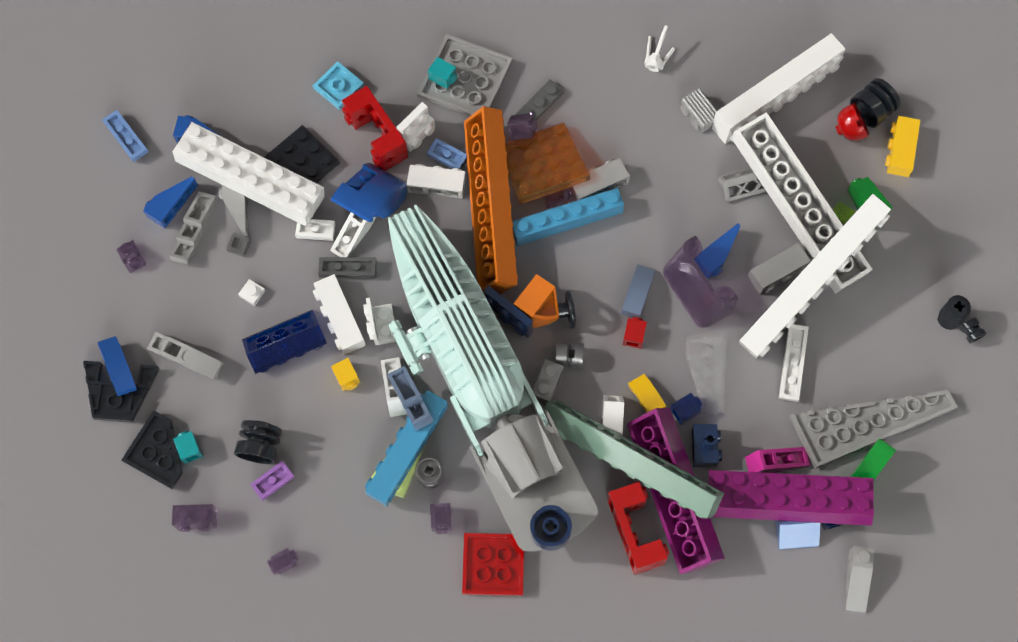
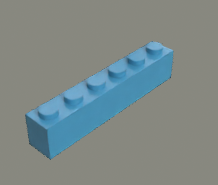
M618 188L514 220L513 237L517 246L524 245L623 213L624 202Z
M428 390L424 395L421 394V397L433 419V423L415 431L407 416L405 427H401L396 434L397 440L394 445H389L385 453L387 455L386 458L378 463L375 469V476L373 479L369 478L365 485L367 496L386 507L390 504L448 408L446 400Z

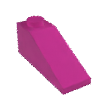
M804 447L758 450L745 457L748 472L777 473L810 466Z

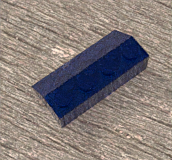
M313 309L242 339L246 355L255 374L266 372L273 366L285 364L294 357H301L306 352L320 349L323 345L327 344Z

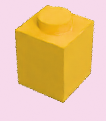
M349 358L331 366L343 391L353 390L360 383Z

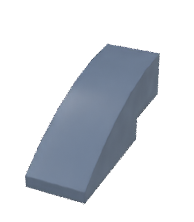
M637 264L621 310L622 315L640 318L655 274L654 269Z
M405 365L387 374L415 431L433 423V419Z

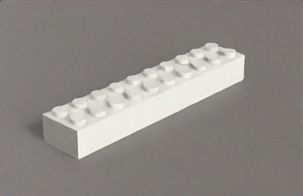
M766 112L736 130L731 139L813 260L840 231L843 225ZM861 251L855 257L850 255L848 258L850 261L842 271L838 269L835 272L837 276L829 284L835 294L873 270Z
M872 194L739 340V344L756 359L758 356L763 358L770 350L768 345L772 341L776 343L784 334L782 330L785 327L789 329L797 320L795 316L798 312L802 315L809 307L810 303L808 301L811 298L815 300L824 290L821 287L824 284L828 286L837 276L835 272L838 269L842 271L849 263V256L855 257L864 246L861 243L864 240L868 242L877 232L875 228L877 226L881 228L890 218L888 213L891 209Z

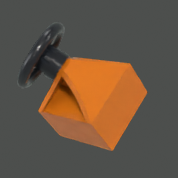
M537 274L514 302V306L533 321V328L546 326L557 321L558 318L568 317L571 328L576 327V315L571 291L567 290L565 292L564 303H557L555 286Z

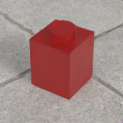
M639 317L628 318L623 345L641 349L647 322Z

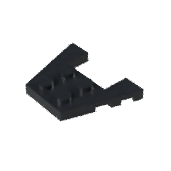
M83 361L92 418L94 420L133 422L160 368L154 365H140L138 384H135L137 390L117 396L112 382L100 381L103 364L97 361Z

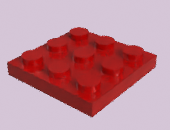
M464 533L462 595L523 596L524 551L518 546L513 534Z

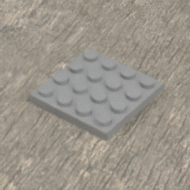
M446 34L433 62L439 57L456 66L457 79L453 85L450 84L448 89L429 80L427 72L417 96L470 117L483 106L492 107L513 60L511 57Z

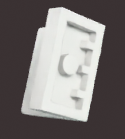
M370 297L366 298L367 304H364L363 307L368 322L366 326L370 340L374 339L375 345L396 342L393 336L394 333L391 332L388 324L394 321L392 304L373 307Z

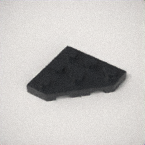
M153 410L121 461L173 490L182 476L183 470L173 440L175 434L172 421Z

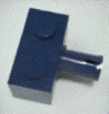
M693 424V467H717L719 461H722V450L718 449V442H721V430L717 429V424Z

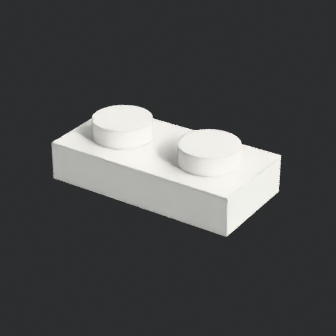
M311 219L306 227L297 222L295 236L299 239L333 241L336 223L331 220Z

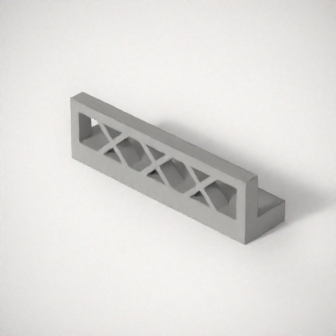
M751 167L718 176V182L723 187L726 202L766 192L764 187H760L762 184L757 180L758 178ZM749 181L757 182L753 190L745 189ZM735 185L739 187L735 195L729 196L728 187Z

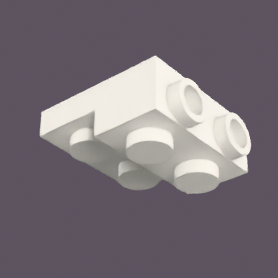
M423 102L396 127L405 140L408 151L411 152L413 149L418 148L422 140L426 136H430L435 130L434 119L429 115L428 106Z

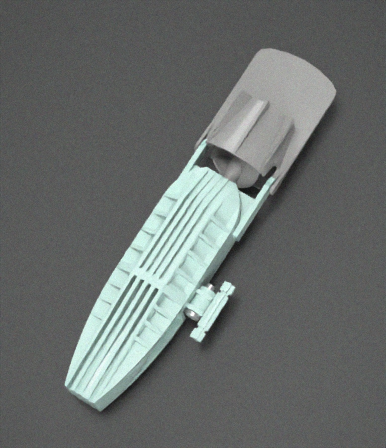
M414 205L415 210L408 208L407 211L403 210L392 218L388 217L390 236L400 279L418 327L409 329L405 334L404 330H401L402 326L399 320L392 321L388 326L391 332L394 333L393 336L407 365L411 366L409 369L412 375H419L424 371L421 364L417 363L418 359L422 358L423 361H427L430 359L429 354L431 353L452 394V397H450L451 403L473 445L469 447L518 546L523 551L528 552L544 550L534 543L530 533V522L536 511L546 505L559 506L569 515L572 522L570 539H572L594 522L598 514L597 505L547 409L543 412L483 291L451 242L417 205ZM531 404L537 413L527 417L519 415L522 408ZM497 425L491 435L481 441L485 452H483L473 432L483 427L493 428ZM549 524L547 529H549V532H553V529L557 528H553V524Z

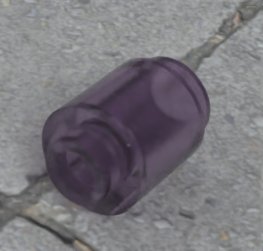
M286 548L271 556L267 563L273 574L276 575L297 566L296 561L299 558L294 549L289 550V548Z

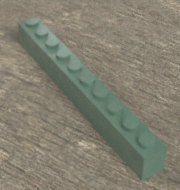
M553 400L547 402L545 410L547 409L562 439L576 443L578 448L590 451L595 458L605 460L610 463L611 467L625 471L630 478L639 479L644 482L643 484L646 487L656 489L663 497L672 498L678 502L679 506L693 510L700 518H709L716 514L724 495L723 492L561 401Z

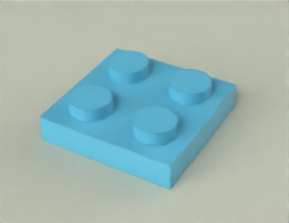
M337 61L313 85V89L338 110H341L343 108L342 100L362 89L364 82Z

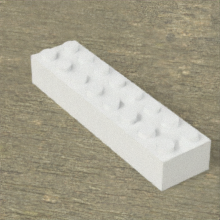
M832 33L718 110L712 125L713 131L724 144L730 141L733 142L731 137L736 130L766 112L768 115L773 111L778 112L783 107V104L792 102L799 93L807 92L812 87V84L815 82L820 83L828 73L837 71L840 67V62L844 58V46Z
M191 122L172 151L175 162L245 195L306 227L325 197L324 187Z

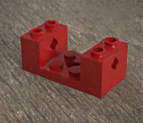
M368 86L342 100L343 108L341 109L348 126L352 125L357 130L372 121L377 129L380 128L383 132L381 137L371 142L372 150H370V153L373 156L372 161L375 166L387 171L409 158L405 140Z
M640 482L610 491L607 497V502L634 575L665 565L668 559L667 555H669L666 543L662 544L661 539L638 546L637 534L631 531L632 521L629 513L643 509L647 501L646 498H648L645 486L641 487Z

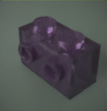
M213 504L173 505L172 526L180 532H189L190 529L210 531V529L217 528L218 509Z

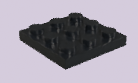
M303 125L264 157L316 184L340 164L339 160Z

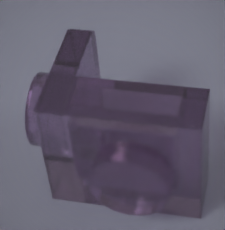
M133 240L117 248L118 254L129 273L146 265Z

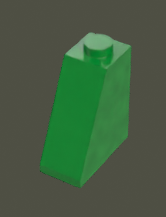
M869 177L857 178L851 182L847 191L857 210L860 209L872 194L892 210L891 204Z
M879 438L868 450L850 477L874 478L875 480L896 449Z

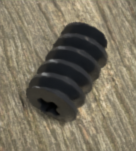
M952 296L939 312L937 320L941 327L948 330L959 327L971 312L970 302L964 296Z

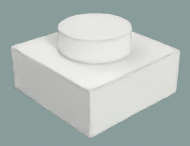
M249 279L238 295L255 306L266 290Z

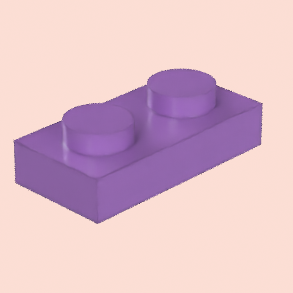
M282 460L250 485L260 499L264 501L295 477Z

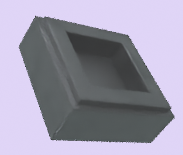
M233 233L226 250L227 252L245 257L252 240L251 238Z

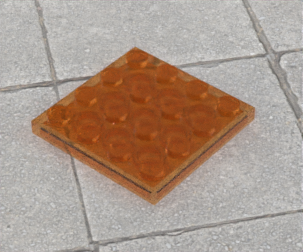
M564 122L505 143L507 169L509 172L508 179L519 204L590 180V175Z

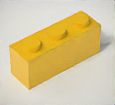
M898 116L896 121L891 123L890 133L893 134L887 145L890 153L885 159L887 173L909 177L913 171L920 126L919 119Z

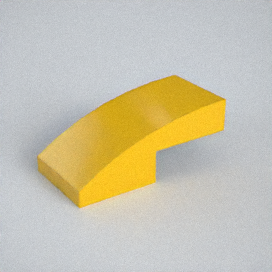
M645 374L628 383L629 388L638 398L640 405L646 413L655 408H667L663 399Z

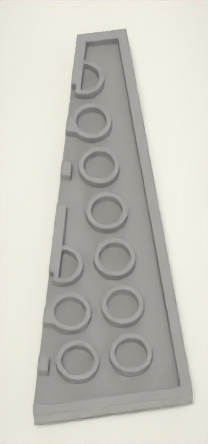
M949 390L924 395H911L904 398H891L884 401H871L844 407H831L798 414L793 413L789 418L814 468H818L868 447L879 438L881 440L887 439L951 412L958 407Z

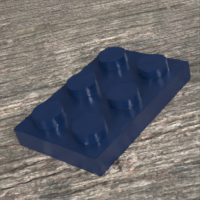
M488 285L484 289V295L492 311L499 314V318L505 324L510 323L515 327L514 330L517 334L529 338L533 333V321Z

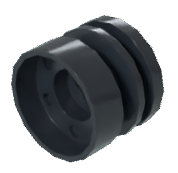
M880 78L873 79L864 87V90H860L850 99V105L855 103L861 113L862 120L864 119L866 126L870 128L878 127L886 120L887 116H891L901 105L900 98L895 89L888 82Z
M243 420L240 427L244 430H240L239 435L247 440L237 441L234 455L250 462L274 464L278 450L270 445L280 443L278 437L281 436L282 429L263 421Z

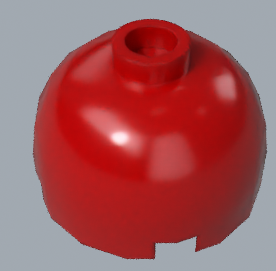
M855 103L846 106L839 112L837 117L838 125L835 126L839 136L843 135L850 141H859L869 136L864 119L862 120L861 113Z

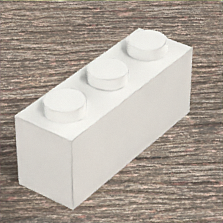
M410 165L407 190L409 193L463 199L466 174L465 171L458 168L444 169L441 166Z

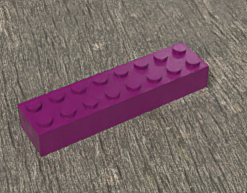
M655 408L627 423L634 443L695 477L670 408ZM650 488L680 574L695 572L725 559L710 517L700 518L693 510L679 506L677 501L672 498L663 497L658 490Z
M709 470L708 484L724 493L716 514L711 517L872 526L874 517V478Z

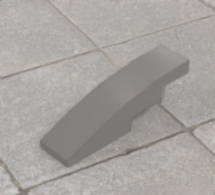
M198 191L183 218L184 224L176 237L177 243L169 255L171 261L185 265L189 264L211 215L216 196Z

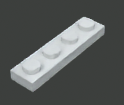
M793 324L788 329L778 399L799 401L809 329L807 326Z

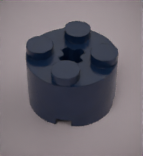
M543 506L532 516L530 533L538 547L549 551L558 550L564 547L570 539L572 530L571 518L559 506ZM549 524H553V528L557 529H553V532H549V529L547 528L549 527Z

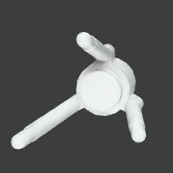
M667 25L664 26L656 51L652 55H650L652 36L648 37L644 64L650 71L658 72L660 69L663 70L665 63L675 50L672 47L663 60L659 54L668 29Z

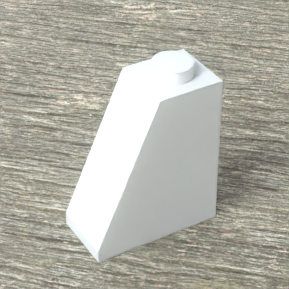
M603 395L602 425L622 436L624 417L623 396Z

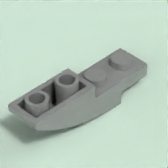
M155 332L147 347L148 350L213 380L216 379L224 364L203 352L158 332Z

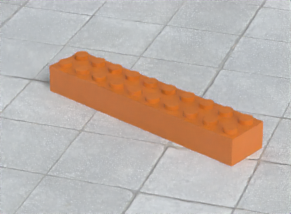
M486 106L481 107L464 121L476 279L483 293L484 289L489 285L496 292L502 294L518 284V275L516 271L515 240L513 238V221L511 216L512 205L510 203V187L508 182L509 172L506 160L504 119L502 110Z

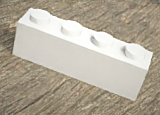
M333 274L313 283L315 286L313 294L317 301L321 300L323 305L320 307L324 317L328 316L330 320L327 323L331 334L335 333L338 338L334 340L338 350L342 349L346 355L366 346L335 275Z

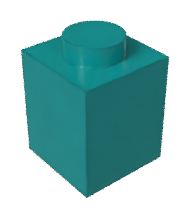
M439 57L435 59L428 69L429 80L448 89L450 84L453 85L458 76L456 66Z
M192 431L181 432L177 435L178 437L173 438L180 459L184 464L204 457L196 435Z

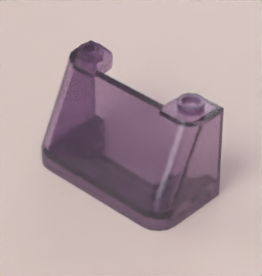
M694 236L688 239L668 261L663 269V276L693 322L700 328H707L732 314L738 297L728 286H721L715 290L694 260L702 252V244Z

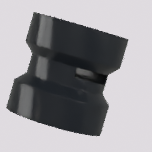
M976 317L959 327L967 335L966 339L969 344L976 342L987 334L984 329L980 328Z

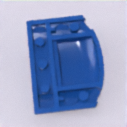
M365 163L360 171L346 183L343 182L331 197V201L367 222H373V217L386 218L401 207L407 196V183L372 163Z

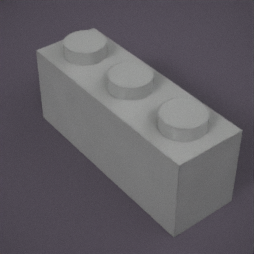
M620 158L616 160L611 159L600 167L591 168L585 174H577L572 177L569 182V188L576 201L625 186L629 184L630 175Z
M797 243L751 269L748 278L760 295L764 292L768 294L775 290L778 284H786L792 280V276L800 275L810 264L811 260L800 244Z

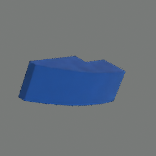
M114 336L97 342L117 396L137 390L117 337Z

